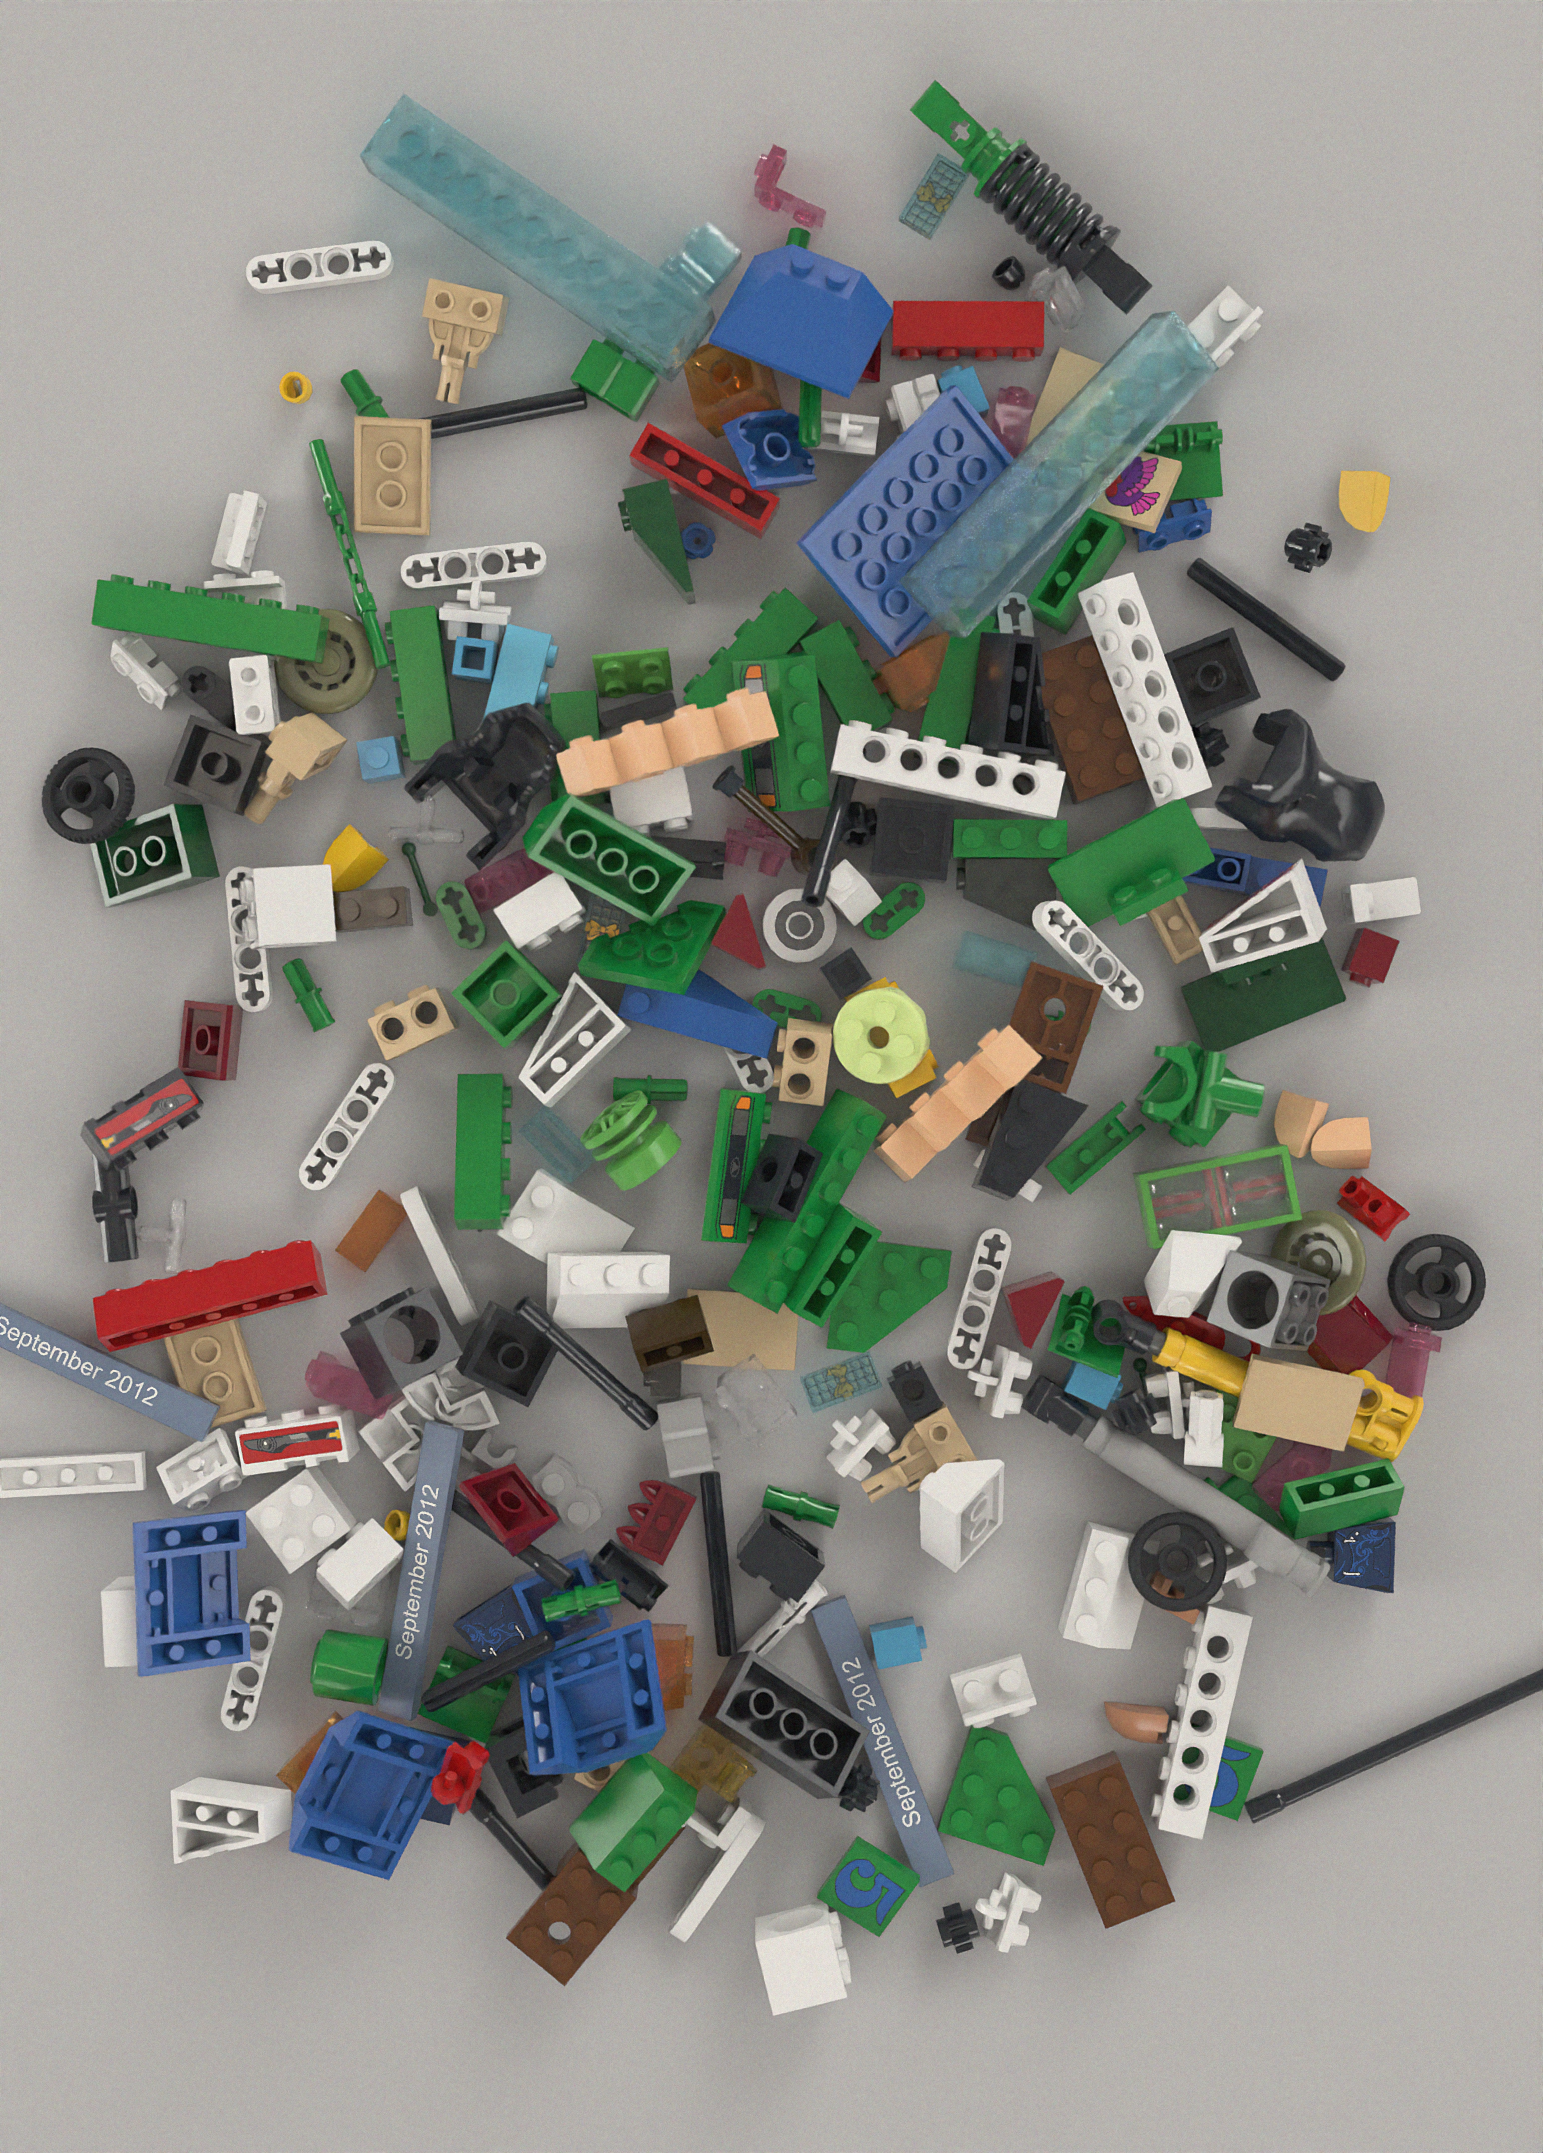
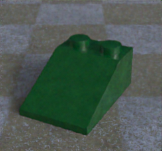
M667 479L622 489L625 500L617 503L624 531L632 530L635 542L687 604L696 603Z
M171 804L128 820L122 827L118 828L119 830L114 835H109V838L90 844L105 908L189 888L220 877L202 804Z

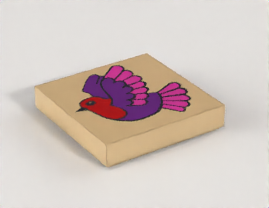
M1110 443L1083 506L1084 513L1089 507L1120 524L1155 533L1182 470L1181 461Z

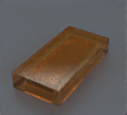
M379 1189L335 1251L366 1272L408 1214L404 1206Z

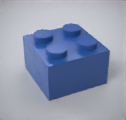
M585 1549L558 1560L576 1573L573 1582L564 1592H561L536 1574L534 1570L516 1577L512 1585L532 1635L535 1636L542 1631H549L556 1642L554 1650L607 1629L612 1625L613 1615L609 1606L589 1611V1615L582 1617L580 1614H576L551 1622L546 1621L542 1607L543 1597L573 1591L574 1587L582 1585L584 1588L599 1584L597 1577L593 1574V1568L589 1566L591 1562Z

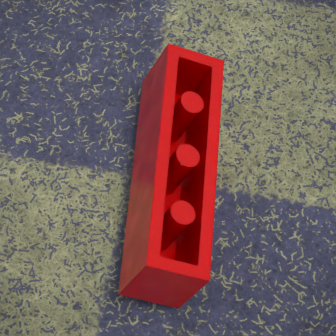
M893 300L891 355H897L903 361H918L922 359V356H937L939 361H956L960 359V356H975V360L981 362L995 361L997 356H1012V360L1017 362L1033 361L1035 356H1041L1044 349L1045 301Z
M649 422L629 455L632 466L658 481L667 479L668 485L672 489L759 539H762L780 508L779 497L767 490L757 491L753 489L748 479Z

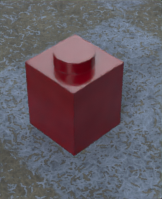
M1365 927L1356 929L1341 971L1351 974L1349 981L1370 988L1372 983H1384L1400 941Z

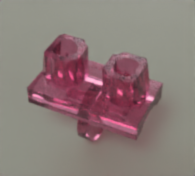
M748 817L746 819L744 828L758 832L757 836L727 827L724 841H727L724 862L743 867L748 851L752 849L763 853L757 872L776 878L783 867L784 861H789L792 847L764 839L765 835L780 839V837L762 821Z

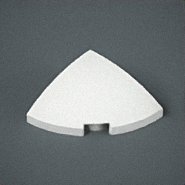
M460 1356L401 1389L409 1403L431 1421L435 1420L436 1417L452 1423L453 1427L463 1430H480L500 1424L486 1387L462 1376L455 1368Z
M402 1396L368 1420L357 1431L400 1487L406 1492L416 1482L425 1423L431 1420L419 1413L409 1403L407 1398Z

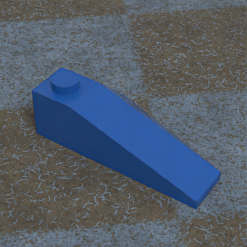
M700 969L697 970L684 995L626 984L617 1015L765 1059L769 1057L778 1025L776 1021Z

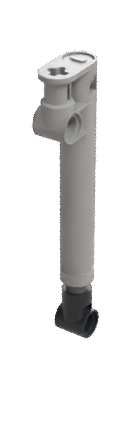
M1039 1374L1023 1399L1021 1405L1023 1409L1047 1424L1049 1421L1057 1425L1058 1429L1069 1436H1073L1075 1433L1084 1439L1081 1446L1092 1453H1097L1099 1458L1182 1512L1201 1518L1220 1537L1242 1550L1254 1563L1273 1575L1278 1574L1281 1577H1285L1292 1584L1300 1588L1308 1597H1312L1320 1588L1330 1569V1565L1325 1559L1309 1551L1276 1527L1127 1430H1120L1118 1425H1114L1113 1421L1101 1414L1096 1419L1088 1413V1407L1076 1399L1073 1401L1067 1397L1068 1392L1064 1391L1062 1387Z

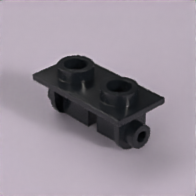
M661 836L651 837L652 840L696 865V868L689 877L723 880L726 842Z
M612 1539L600 1549L589 1565L594 1569L593 1574L597 1575L604 1582L616 1579L618 1584L620 1581L626 1584L620 1594L635 1605L638 1610L643 1608L649 1612L656 1604V1599L669 1586L654 1571L644 1566L630 1555L625 1548L619 1546Z

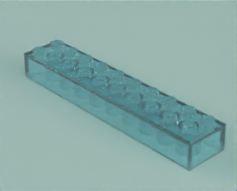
M404 93L359 155L370 174L671 383H673L716 323L713 307Z
M1175 310L1152 313L899 580L946 636L966 638L1219 369Z

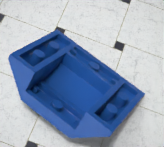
M791 244L754 256L712 331L709 343L849 399L893 316V310L862 271Z
M246 1510L133 1522L137 1669L139 1677L251 1661L250 1625L248 1622L239 1619L237 1549L247 1548Z
M649 1619L553 1651L518 1669L529 1772L532 1775L586 1773L652 1751L667 1731L652 1624Z
M361 1711L354 1712L330 1727L295 1795L288 1847L290 1852L390 1880L432 1797L431 1784L434 1777L441 1772L447 1748L454 1742Z

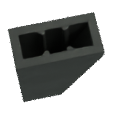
M1056 858L965 859L963 867H957L956 889L963 890V899L1038 932L1032 921L1035 907L1041 902L1056 900V885L1047 869L1048 865L1056 862ZM1048 911V914L1051 917L1048 924H1056V922L1053 920L1055 912Z

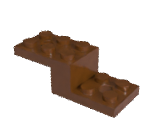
M1030 961L1008 1024L1041 1057L1039 1062L1022 1078L1023 1080L1058 1094H1067L1104 987L1103 985ZM1053 998L1059 999L1065 1006L1063 1017L1057 1021L1048 1019L1044 1013L1046 1002ZM1008 1090L980 1118L970 1123L965 1140L987 1147Z
M686 1826L678 1830L625 1892L593 1869L575 1841L558 1862L553 1879L507 1933L506 1939L565 1986L637 1899L638 1886L684 1831ZM563 1922L568 1925L571 1933L565 1939H555L550 1934L549 1927L553 1923Z

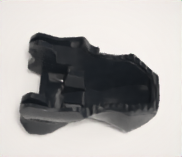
M526 702L488 713L479 728L470 736L464 739L447 741L438 748L424 767L405 785L404 790L419 804L428 796H434L445 785L451 789L490 831L466 854V857L481 871L508 845L525 825L528 806L535 794L562 774L556 755L568 750L567 744L556 728L531 703Z
M1292 709L1273 711L1270 714L1261 713L1252 730L1254 737L1265 744L1275 747L1256 783L1243 777H1237L1233 786L1225 785L1215 801L1217 810L1242 823L1260 840L1281 843L1292 841L1307 849L1318 861H1359L1363 859L1371 847L1385 816V803L1376 782L1346 775L1332 768L1321 755L1312 729L1307 721Z

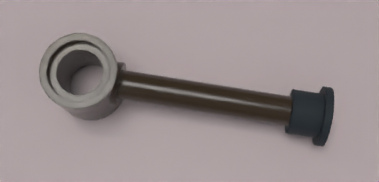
M733 765L726 768L716 779L712 788L715 791L720 789L729 798L735 797L792 848L791 862L793 867L800 874L808 876L811 868L808 863V853L814 847L818 849L820 839L803 838L743 785L744 780L734 772L736 768ZM837 852L835 855L831 871L836 867L837 864Z

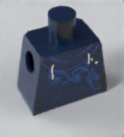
M1390 1517L1327 1532V1541H1307L1306 1549L1319 1555L1329 1563L1330 1569L1327 1576L1333 1582L1384 1593H1394L1396 1522Z
M513 1583L457 1618L453 1624L455 1630L483 1661L533 1637L512 1588Z

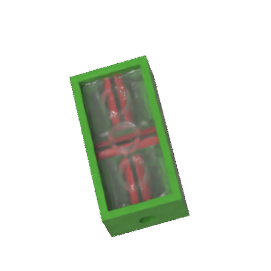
M1274 1144L1133 1173L1147 1246L1152 1249L1162 1248L1171 1230L1228 1235L1302 1220L1288 1145Z

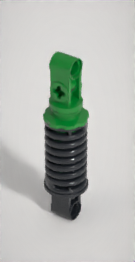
M934 80L910 108V111L932 132H936L964 159L961 170L966 174L971 173L978 181L973 194L978 199L981 198L985 203H994L995 213L1004 215L1005 222L1008 225H1015L1016 233L1025 235L1026 242L1029 245L1036 244V251L1041 255L1046 254L1049 264H1057L1058 272L1067 280L1071 287L1088 276L1103 290L1102 293L1127 315L1153 285L1130 263H1126L1111 249L1121 230L1112 225L1102 229L1100 225L1103 223L1104 218L1101 214H1095L1086 221L1092 212V206L1089 203H1084L1077 209L1082 200L1079 193H1073L1066 200L1065 198L1071 192V186L1068 183L1061 184L1055 190L1060 183V175L1052 173L1046 178L1050 172V166L1047 163H1041L1037 167L1041 160L1040 156L1029 148L1026 140L1020 138L1010 144L1006 139L1002 138L1003 132L997 127L987 132L959 105L960 102L940 83ZM959 124L962 127L968 126L967 132L970 136L967 140L957 139L958 133L955 129Z

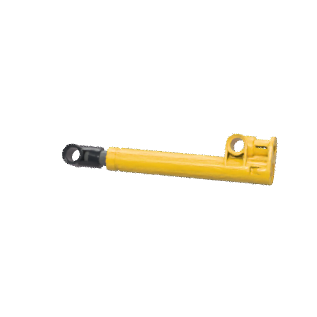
M1102 1300L1093 1307L1091 1318L1094 1335L1102 1344H1118L1141 1355L1149 1352L1152 1354V1361L1165 1367L1169 1366L1172 1370L1237 1398L1240 1397L1249 1366L1248 1361L1186 1334L1182 1335L1179 1331L1166 1327L1163 1331H1159L1156 1329L1155 1323L1125 1311L1121 1304L1114 1300ZM1106 1318L1118 1320L1115 1325L1110 1327L1100 1324ZM1355 1370L1349 1375L1363 1378L1365 1382L1363 1389L1372 1390L1368 1395L1360 1398L1347 1445L1382 1460L1389 1458L1390 1462H1393L1402 1451L1421 1416L1424 1404L1423 1398L1418 1395L1408 1398L1394 1392L1392 1386L1378 1381L1371 1372Z

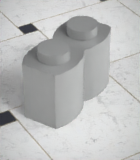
M701 1393L657 1401L658 1417L670 1478L715 1470L713 1460H719L720 1453L717 1437L709 1438L707 1424L714 1423L710 1400L702 1402Z
M554 1454L534 1472L532 1483L535 1490L547 1503L557 1507L561 1520L572 1531L582 1535L602 1517L604 1507L600 1497L591 1487L579 1482L574 1467L563 1457Z

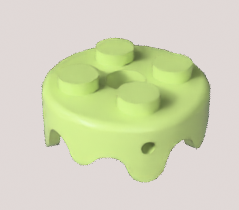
M898 988L871 989L857 994L846 1002L834 1022L833 1044L839 1061L847 1071L865 1082L884 1084L904 1078L920 1064L930 1047L924 1011L904 991ZM880 1026L887 1030L889 1042L886 1046L878 1047L872 1043L870 1031L873 1027Z

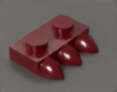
M645 1480L640 1482L639 1486L643 1495L652 1504L633 1503L627 1507L631 1517L640 1525V1528L627 1525L618 1527L616 1532L620 1541L627 1548L663 1566L697 1496L665 1480L663 1482Z

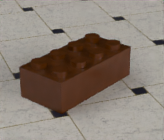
M1093 635L1042 653L1046 683L1045 686L1041 687L1044 709H1049L1050 721L1045 722L1046 730L1051 744H1053L1062 772H1066L1064 780L1073 805L1146 779Z
M1115 1750L1046 1777L1105 1929L1175 1902Z

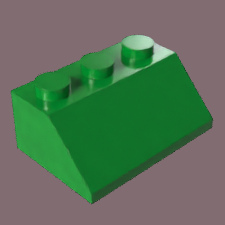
M646 1752L628 1758L572 1822L569 1826V1831L593 1869L625 1892L695 1812L698 1790Z

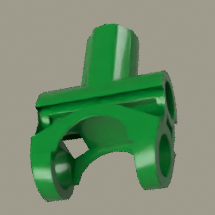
M1155 1046L1153 1056L1167 1059V1062L1174 1064L1180 1070L1183 1076V1087L1174 1099L1167 1102L1159 1101L1157 1104L1144 1101L1143 1112L1181 1124L1182 1116L1178 1115L1188 1104L1184 1125L1213 1130L1217 1110L1258 1117L1263 1103L1264 1084L1224 1076L1228 1055L1199 1049L1196 1069H1194L1191 1056H1195L1197 1048Z

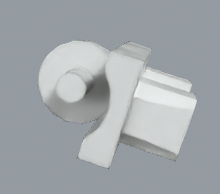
M821 411V443L816 448L807 449L875 457L880 417Z
M473 580L471 590H457V600L470 601V603L444 601L443 607L439 608V620H444L446 639L456 640L457 636L468 638V622L482 623V640L495 641V643L499 644L503 640L506 625L511 619L512 607L481 604V602L495 604L496 593L482 591V581Z
M994 1344L991 1360L983 1358L980 1371L969 1370L967 1378L977 1381L974 1395L981 1397L978 1409L998 1418H1003L1004 1414H1019L1023 1403V1394L1011 1391L1010 1389L1013 1377L1027 1380L1032 1369V1361L1020 1356L1019 1352L1006 1346Z
M1162 1366V1372L1143 1377L1145 1395L1152 1393L1154 1398L1165 1397L1166 1409L1153 1414L1157 1423L1149 1428V1431L1157 1434H1170L1174 1439L1185 1438L1182 1407H1185L1186 1418L1189 1419L1191 1392H1195L1194 1381H1184V1394H1181L1179 1373L1172 1370L1169 1366Z
M871 1408L861 1420L854 1416L846 1425L838 1419L834 1421L832 1426L839 1433L830 1442L834 1449L826 1458L844 1478L848 1474L862 1481L872 1468L871 1463L864 1457L867 1452L874 1447L882 1455L888 1453L896 1444V1440L889 1432L890 1427Z
M1204 1541L1207 1553L1197 1557L1198 1564L1195 1574L1200 1580L1209 1582L1213 1572L1214 1559L1208 1542ZM1229 1542L1225 1543L1227 1571L1223 1584L1233 1580L1238 1588L1243 1589L1255 1584L1254 1569L1258 1565L1250 1560L1242 1550L1234 1545L1231 1546ZM1222 1588L1207 1604L1211 1605L1222 1600L1224 1596Z
M1005 1872L999 1890L993 1889L989 1900L983 1898L977 1900L975 1908L984 1914L981 1926L985 1928L983 1936L996 1945L995 1948L1001 1952L1008 1953L1010 1946H1025L1029 1936V1927L1024 1922L1019 1921L1022 1910L1032 1913L1038 1910L1041 1895L1034 1888L1025 1885L1016 1875Z

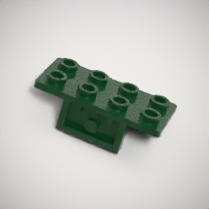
M1322 937L1318 942L1222 969L1181 986V992L1205 1050L1220 1052L1346 1000L1345 993Z

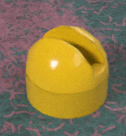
M289 372L281 379L279 390L285 400L294 404H302L310 399L313 393V386L305 375L299 372ZM297 380L300 381V385H301V389H302V394H301V395H300V392H299V389H298V385H297V383L295 382V381H297Z
M392 1510L387 1515L384 1530L394 1540H406L410 1513L402 1510Z

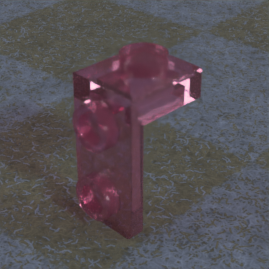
M773 144L769 155L763 153L756 165L754 175L758 179L754 185V197L758 198L759 204L766 209L778 212L781 209L792 214V218L803 226L812 228L813 225L822 228L826 221V210L776 187L787 163V150Z
M1009 386L1007 389H999L991 430L1021 468L1036 395L1030 394L1026 388Z
M524 848L511 853L466 878L464 884L470 892L478 912L483 913L528 889L554 871L529 858Z
M1409 1323L1408 1328L1395 1326L1385 1384L1392 1386L1394 1392L1411 1398L1413 1395L1422 1397L1430 1351L1440 1352L1442 1337L1431 1333V1326Z
M321 1350L317 1359L311 1360L305 1373L306 1386L314 1397L377 1419L384 1418L395 1393L393 1392L375 1399L360 1371L341 1365L334 1355Z
M1294 1441L1293 1447L1252 1483L1251 1489L1274 1511H1279L1284 1483L1320 1475L1325 1472L1331 1465L1333 1449Z

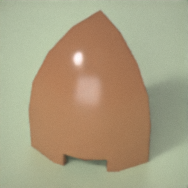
M1104 1701L1106 1717L1111 1727L1122 1737L1141 1743L1163 1744L1162 1732L1166 1733L1169 1718L1164 1707Z

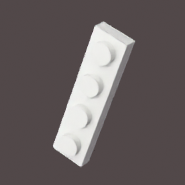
M145 1451L0 1459V1498L140 1491L147 1488Z

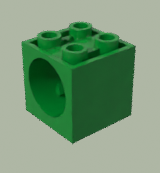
M507 940L451 992L461 1005L504 1049L512 1048L563 997V994L517 949L515 944Z
M1180 1041L1176 1047L1197 1048L1195 1056H1191L1194 1069H1196L1199 1049H1204L1194 1041ZM1166 1059L1136 1096L1135 1100L1142 1104L1138 1110L1155 1124L1159 1123L1162 1125L1164 1122L1171 1127L1168 1134L1184 1147L1192 1148L1194 1145L1205 1148L1232 1113L1217 1110L1213 1130L1184 1125L1188 1104L1178 1115L1182 1116L1181 1124L1142 1111L1144 1101L1157 1104L1159 1101L1167 1102L1174 1099L1183 1087V1076L1180 1070L1174 1064L1167 1062ZM1225 1067L1224 1076L1240 1079Z

